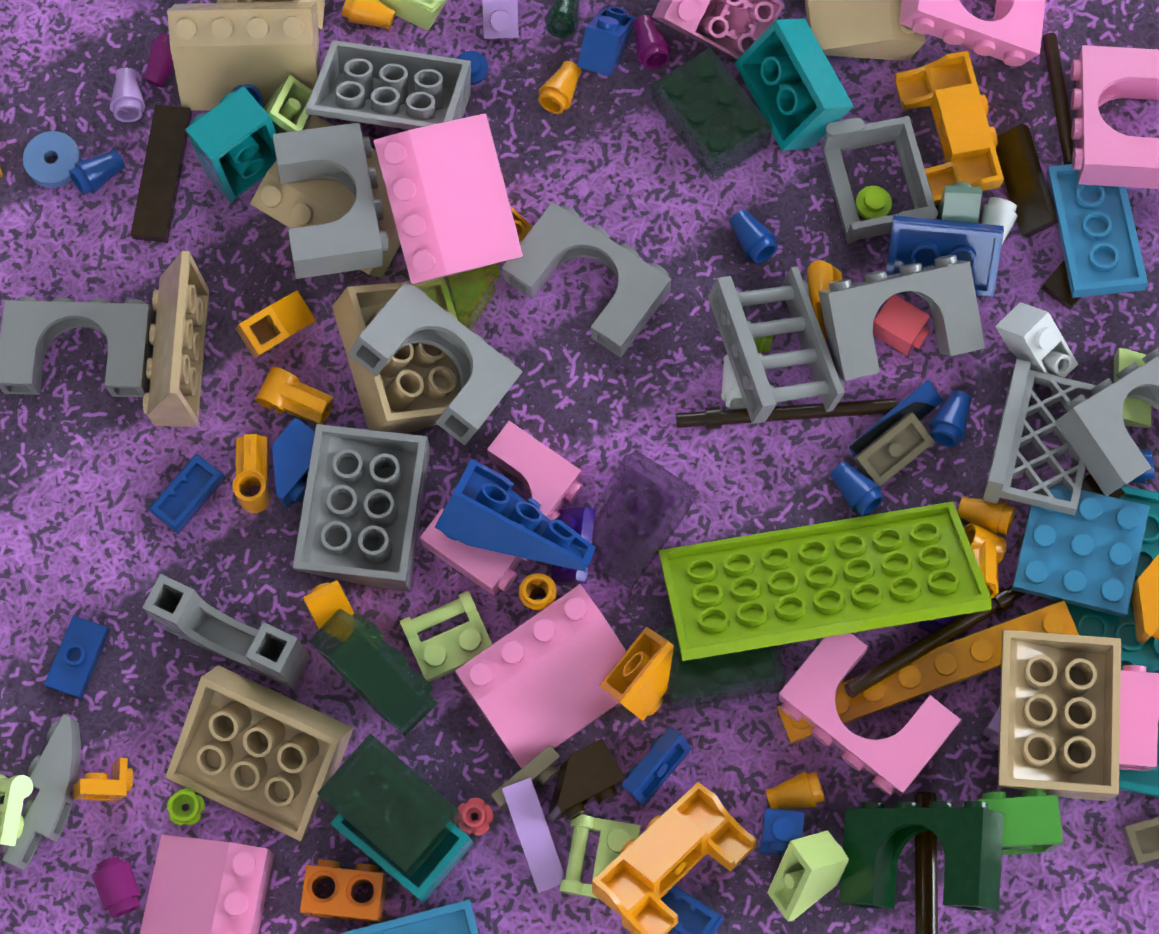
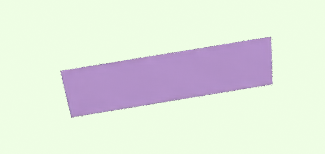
M531 777L502 788L538 893L560 885L561 879H565V875Z

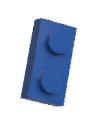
M669 726L664 734L654 739L650 751L642 761L629 770L626 780L621 786L635 802L644 808L690 752L691 746L679 731Z

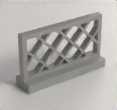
M1016 359L983 500L998 504L999 497L1075 516L1086 465L1056 424L1055 418L1048 411L1047 407L1059 401L1064 406L1071 401L1068 397L1074 394L1092 397L1093 394L1090 390L1096 385L1030 370L1031 362ZM1033 384L1049 387L1054 395L1041 401L1032 390ZM1039 412L1048 425L1034 432L1025 419ZM1054 432L1063 445L1049 451L1040 438ZM1032 442L1042 456L1027 462L1019 452V448ZM1069 451L1078 464L1064 471L1055 458ZM1047 462L1057 476L1042 482L1033 469ZM1024 473L1035 486L1027 491L1010 487L1012 479ZM1062 482L1071 493L1070 502L1054 498L1048 489Z

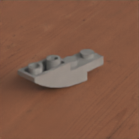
M63 714L60 722L56 721L51 726L47 734L46 740L48 744L41 756H36L29 767L28 776L32 780L33 787L38 789L39 792L36 797L33 796L29 799L23 810L24 827L22 834L16 839L15 846H4L6 854L2 860L24 871L28 867L43 837L58 842L74 803L73 784L79 780L81 737L79 723Z

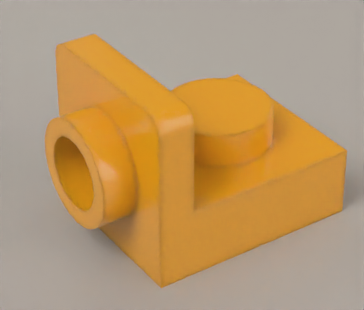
M119 757L113 762L112 780L108 779V774L86 773L85 779L80 778L73 784V800L120 801L127 796V791H131L133 786V769L127 768L128 759Z

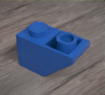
M619 7L603 8L586 26L577 67L610 77L619 66L636 17L627 15L628 12Z
M296 417L272 444L276 494L281 504L287 509L293 502L298 504L304 499L315 435L314 430Z

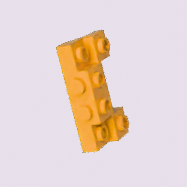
M968 50L946 54L927 65L896 73L894 82L902 111L926 106L931 108L945 160L944 164L925 168L935 206L939 205L945 185L951 186L954 183L965 182L971 184L972 187H982V191L1000 188L1004 178L995 149L998 143L997 134L993 126L989 127L986 117L989 111L985 94L980 95Z
M697 782L662 816H655L649 822L646 831L636 840L632 839L623 846L619 856L592 880V893L622 917V926L632 934H667L678 923V914L661 901V898L707 854L731 872L756 848L757 839L748 833L729 814L713 792Z

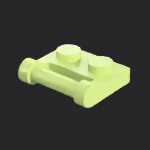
M469 591L459 594V599L411 619L409 616L400 620V624L426 683L457 670L493 645ZM466 612L469 619L468 622L423 642L420 641L417 633Z
M0 774V797L5 795L4 803L0 804V845L15 846L16 839L22 834L24 819L21 815L23 800L33 790L32 780L28 776L15 775L7 778Z
M581 814L571 820L570 826L574 827L566 876L565 879H561L559 892L599 899L592 893V884L580 882L589 830L600 832L593 873L594 879L619 856L621 849L628 841L636 840L639 837L641 825L594 818Z

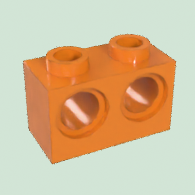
M323 859L317 861V866L306 865L300 913L312 917L382 923L388 877L384 873L379 872V866L358 863L355 870L340 868L341 862ZM323 879H332L335 883L334 893L326 899L318 898L316 894L318 883ZM362 883H371L374 887L372 898L365 903L357 902L354 897L357 886Z

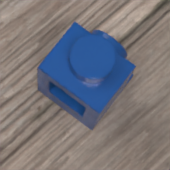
M765 808L760 853L784 856L789 842L803 836L805 812Z

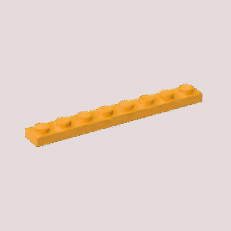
M1065 600L939 646L854 698L849 697L844 688V685L853 679L842 682L835 695V706L840 720L845 725L1001 667L1003 630L1079 635ZM780 706L777 707L790 744L813 737L811 730L814 727L802 718L799 722L794 721L780 709Z

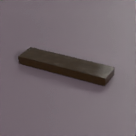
M155 105L130 234L133 239L168 243L188 138L185 129L190 126L192 116L190 108Z

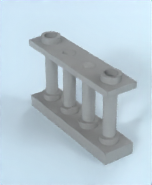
M798 266L790 268L780 287L740 292L738 289H735L731 276L717 278L707 297L751 423L766 422L777 402L814 396L821 397L826 412L833 411L844 395V381L841 375L837 374L809 298L808 284L805 280H802ZM786 301L792 317L751 324L750 321L746 320L742 307ZM797 332L803 347L802 350L762 355L757 351L754 338ZM809 364L815 380L814 382L774 388L773 385L769 384L765 370Z

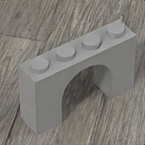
M360 122L273 134L280 184L314 179H330L345 185L356 198L350 211L334 222L288 229L295 278L300 279L383 267V252L389 251L386 229L379 230L377 220H383L382 204L380 198L373 199L372 189L378 188L376 171L374 166L368 167L366 158L372 157L369 135L362 136Z
M552 201L520 243L523 257L508 260L503 265V280L533 299L556 268L564 262L582 257L592 258L604 263L614 273L618 286L612 299L592 324L591 338L621 358L670 293L671 278H669L668 272L656 263L649 265L640 259L639 254L629 245L622 244L620 246L609 239V234L603 228L595 224L589 226L580 220L581 218L575 210L566 205L560 207Z
M948 255L934 259L935 265L922 268L921 263L903 265L899 267L900 273L887 276L886 271L872 272L864 275L865 281L851 284V279L837 280L829 283L830 289L818 291L830 355L837 374L841 375L843 381L880 373L873 337V322L880 306L888 298L900 292H914L927 303L932 313L940 354L955 356L985 349L970 261L957 260L956 255Z
M406 280L359 335L347 354L377 377L393 356L406 345L425 343L444 351L453 360L458 369L460 388L457 396L440 416L436 424L465 446L523 371L516 367L509 358L502 356L488 345L480 335L473 333L460 323L452 313L444 310L427 297L423 290L413 286Z
M27 296L18 297L17 300H5L0 336V389L4 394L40 395L44 357L49 345L61 333L73 328L85 327L95 329L107 338L108 355L104 386L111 396L144 397L145 393H149L150 383L146 376V363L148 358H152L153 345L150 344L149 330L150 325L155 324L156 315L149 304L137 299H128L124 303H110V301L101 298H92L88 302H75L64 297L54 298L53 301H39L36 298Z
M1159 348L1142 358L1145 363L1143 366L1138 367L1136 362L1118 372L1116 375L1119 380L1115 383H1112L1110 378L1096 385L1090 390L1093 394L1092 397L1086 399L1081 394L1063 407L1067 413L1055 421L1106 497L1152 468L1125 427L1123 404L1126 398H1137L1151 404L1159 411Z
M162 574L159 575L142 607L160 628L293 691L311 658L297 637L265 622L262 623L259 630L239 622L210 606L194 589Z

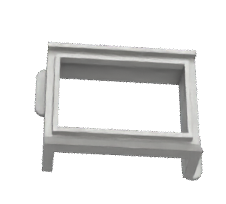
M909 116L865 124L861 118H852L831 122L826 126L821 149L847 244H851L859 239L891 233L893 215L864 221L859 220L841 155L842 151L894 141L913 206L912 210L894 215L936 219L938 216Z

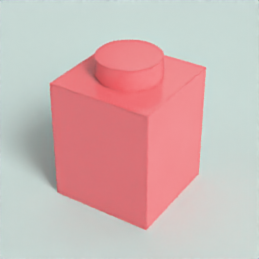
M893 295L887 300L873 322V336L908 356L913 347L920 349L931 331L926 327L930 315L899 296Z

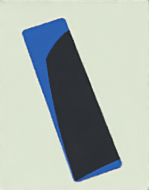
M926 380L849 445L848 449L855 457L908 413L913 412L920 421L942 403L943 399L932 383Z

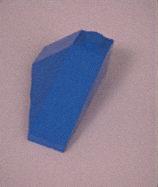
M471 458L434 528L442 531L448 538L460 541L468 546L586 571L596 549L595 546L563 521L548 519L539 510L540 503L532 497L525 501L511 490L514 485L513 482Z

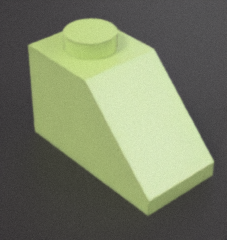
M290 74L268 100L264 108L270 116L277 134L302 130L309 114H306V106L313 90Z
M828 830L791 840L767 893L788 922L795 920L837 886L849 858Z

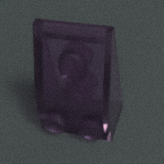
M642 453L625 454L593 508L595 516L591 544L596 549L590 563L628 589H633L658 555L659 550L664 547L678 528L699 491Z

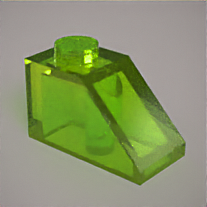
M497 264L448 276L459 322L469 330L473 329L496 292L494 280L500 278Z

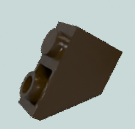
M603 739L570 754L561 765L547 817L551 823L563 817L566 822H569L586 811L584 806L594 801L598 805H602L618 795L616 789L626 778Z

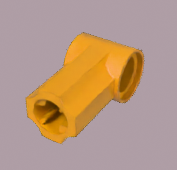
M275 366L271 367L255 397V400L267 409H270L272 406L275 408L274 412L284 414L287 412L314 425L326 422L335 401L333 396L301 383L300 379L292 373Z
M244 434L242 437L236 438V477L232 487L239 504L249 513L262 512L271 502V492L269 489V438L258 434ZM253 486L260 487V491L255 496H244L248 488Z
M969 523L964 527L991 599L998 595V564L1005 555L1006 540L982 527Z

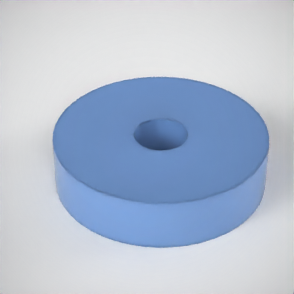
M48 131L35 136L27 144L23 153V165L30 178L36 184L47 188H57L71 182L69 170L75 167L76 162L82 161L81 152L75 141L67 134L58 131ZM58 156L56 162L47 163L49 157Z

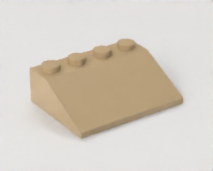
M805 0L807 23L826 56L906 61L910 60L926 42L925 34L916 33L912 28L899 24L902 0Z
M317 1L174 4L167 10L170 49L181 106L183 108H190L191 111L212 110L236 86L249 84L257 88L263 98L262 108L264 109L268 100L289 74L313 90L321 70Z
M312 115L302 130L334 125L319 116ZM371 147L372 157L366 158L368 167H375L378 188L372 189L373 199H381L383 220L377 221L379 230L386 229L389 251L383 252V267L362 269L361 271L368 275L382 278L401 243L377 152ZM275 161L263 178L250 205L289 228H298L331 223L342 218L350 211L356 198L345 185L330 179H314L280 184L277 161Z
M181 251L160 276L159 290H154L153 310L157 311L156 324H151L149 330L150 344L154 345L153 358H148L146 363V376L150 380V391L144 394L143 411L154 426L198 427L209 289L190 251Z
M445 278L422 284H412L423 290L427 297L444 310L452 313L457 319ZM404 282L350 286L344 290L332 306L368 430L407 434L437 425V420L457 396L460 388V375L455 363L444 351L433 345L413 343L404 346L393 356L377 377L347 354L359 335Z
M1016 630L1002 631L998 756L999 787L1023 791L1037 789L1046 791L1047 795L1098 801H1110L1119 795L1121 638Z
M218 665L203 675L199 681L165 778L192 789L196 793L298 841H302L342 761L354 727Z

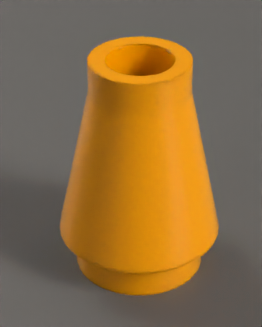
M346 0L342 10V16L348 18L349 23L379 27L386 30L390 29L396 14L395 10L388 8L378 0Z
M564 61L562 66L539 89V104L553 114H561L564 110L569 109L578 79L582 73L581 68L577 67V64L572 61Z
M963 496L958 508L960 519H964L996 535H1008L1015 514V507L1007 505V501L998 500V504L984 501L983 499Z
M542 573L528 575L519 586V597L522 603L537 612L551 605L556 598L557 589L554 581ZM536 594H543L546 596L542 600L532 599Z
M805 770L773 788L766 789L771 809L817 808V803L826 801L817 771L808 773Z

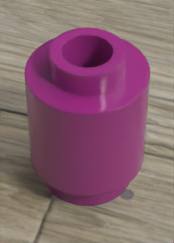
M119 856L98 863V871L92 874V878L103 909L109 911L111 918L125 915L140 908L141 905L138 898L141 897V893L129 861H120Z

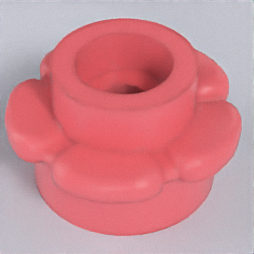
M470 798L467 803L460 804L456 810V818L459 821L457 826L467 835H483L489 830V824L494 819L493 810L489 805H485L484 800ZM474 813L478 815V819L475 821L471 819V815Z

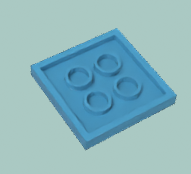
M1057 484L1048 489L1054 498L1070 502L1071 493L1064 485ZM1081 490L1075 516L1030 505L1011 590L1059 602L1065 600L1067 604L1125 618L1128 613L1150 506L1110 496L1106 497L1105 495Z

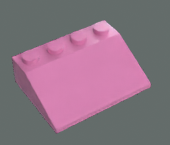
M486 113L416 128L373 140L411 284H422L523 257Z
M579 584L455 670V673L464 689L522 769L549 745L553 749L557 748L619 704L617 700L600 688L599 685L625 654L626 650L603 614L582 585Z
M161 834L140 934H259L275 854L267 848Z

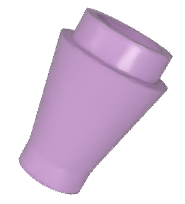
M120 68L115 73L116 80L110 102V110L114 113V117L121 122H134L142 117L145 103L137 81L136 71L132 68Z

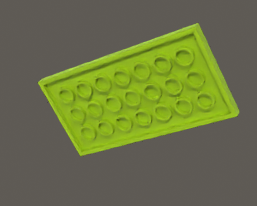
M953 501L659 550L660 564L682 661L991 610L990 593Z

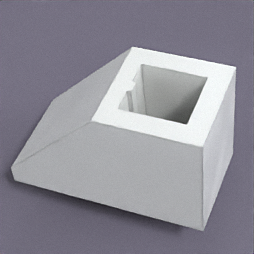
M1020 302L995 326L1009 351L1018 359L1031 362V370L1065 378L1078 365L1047 311Z

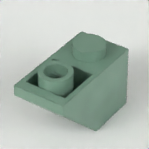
M965 182L954 183L951 186L945 185L937 209L938 216L936 219L979 223L982 187H972L971 184Z

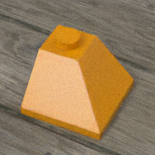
M645 627L599 687L640 720L644 721L647 716L653 715L660 708L663 702L662 697L667 692L674 645L650 628Z

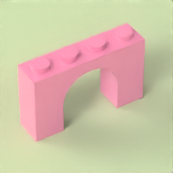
M902 0L899 24L912 28L916 33L929 34L943 39L947 44L969 48L978 55L997 58L1004 61L1006 65L1022 66L1040 54L1045 0H996L993 21H984L973 16L963 7L959 0Z
M1082 45L1079 58L1072 60L1070 72L1071 81H1076V88H1073L1071 96V110H1077V118H1074L1072 122L1071 137L1072 140H1077V148H1074L1072 155V169L1078 170V184L1159 189V138L1135 137L1119 133L1106 124L1098 109L1104 103L1114 99L1159 100V50Z
M508 421L487 449L489 460L521 481L529 490L532 498L541 504L539 510L550 520H558L561 516L558 512L559 509H561L566 501L572 503L583 488V485L580 483L582 481V473L579 468L510 421ZM442 508L420 536L423 547L495 597L500 589L504 592L508 590L517 576V573L514 572L522 559L525 562H528L530 559L468 546L460 541L448 538L442 531L434 528L444 510Z
M852 633L824 637L780 691L779 700L783 703L780 709L794 721L799 722L802 718L814 727L811 730V734L824 745L829 747L831 743H834L844 751L841 757L857 771L864 767L874 775L873 784L885 794L891 796L895 792L901 797L959 725L961 719L929 695L903 729L891 737L872 740L852 733L845 727L837 714L835 695L841 683L865 655L868 646Z
M1125 665L1123 670H1121L1119 769L1147 772L1157 767L1159 673L1146 672L1145 666Z

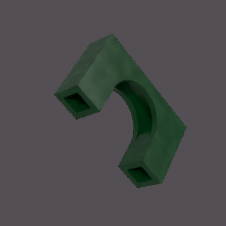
M904 801L895 802V808H885V804L877 802H862L861 808L846 809L843 850L849 861L841 876L839 903L864 909H894L896 869L900 853L911 838L919 833L931 830L940 840L945 856L943 905L963 911H999L1004 814L988 809V803L983 801H964V807H953V803L930 801L929 808H919L917 803Z

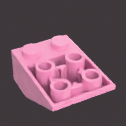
M660 0L652 17L674 30L738 60L763 32L777 20L785 4L778 0Z

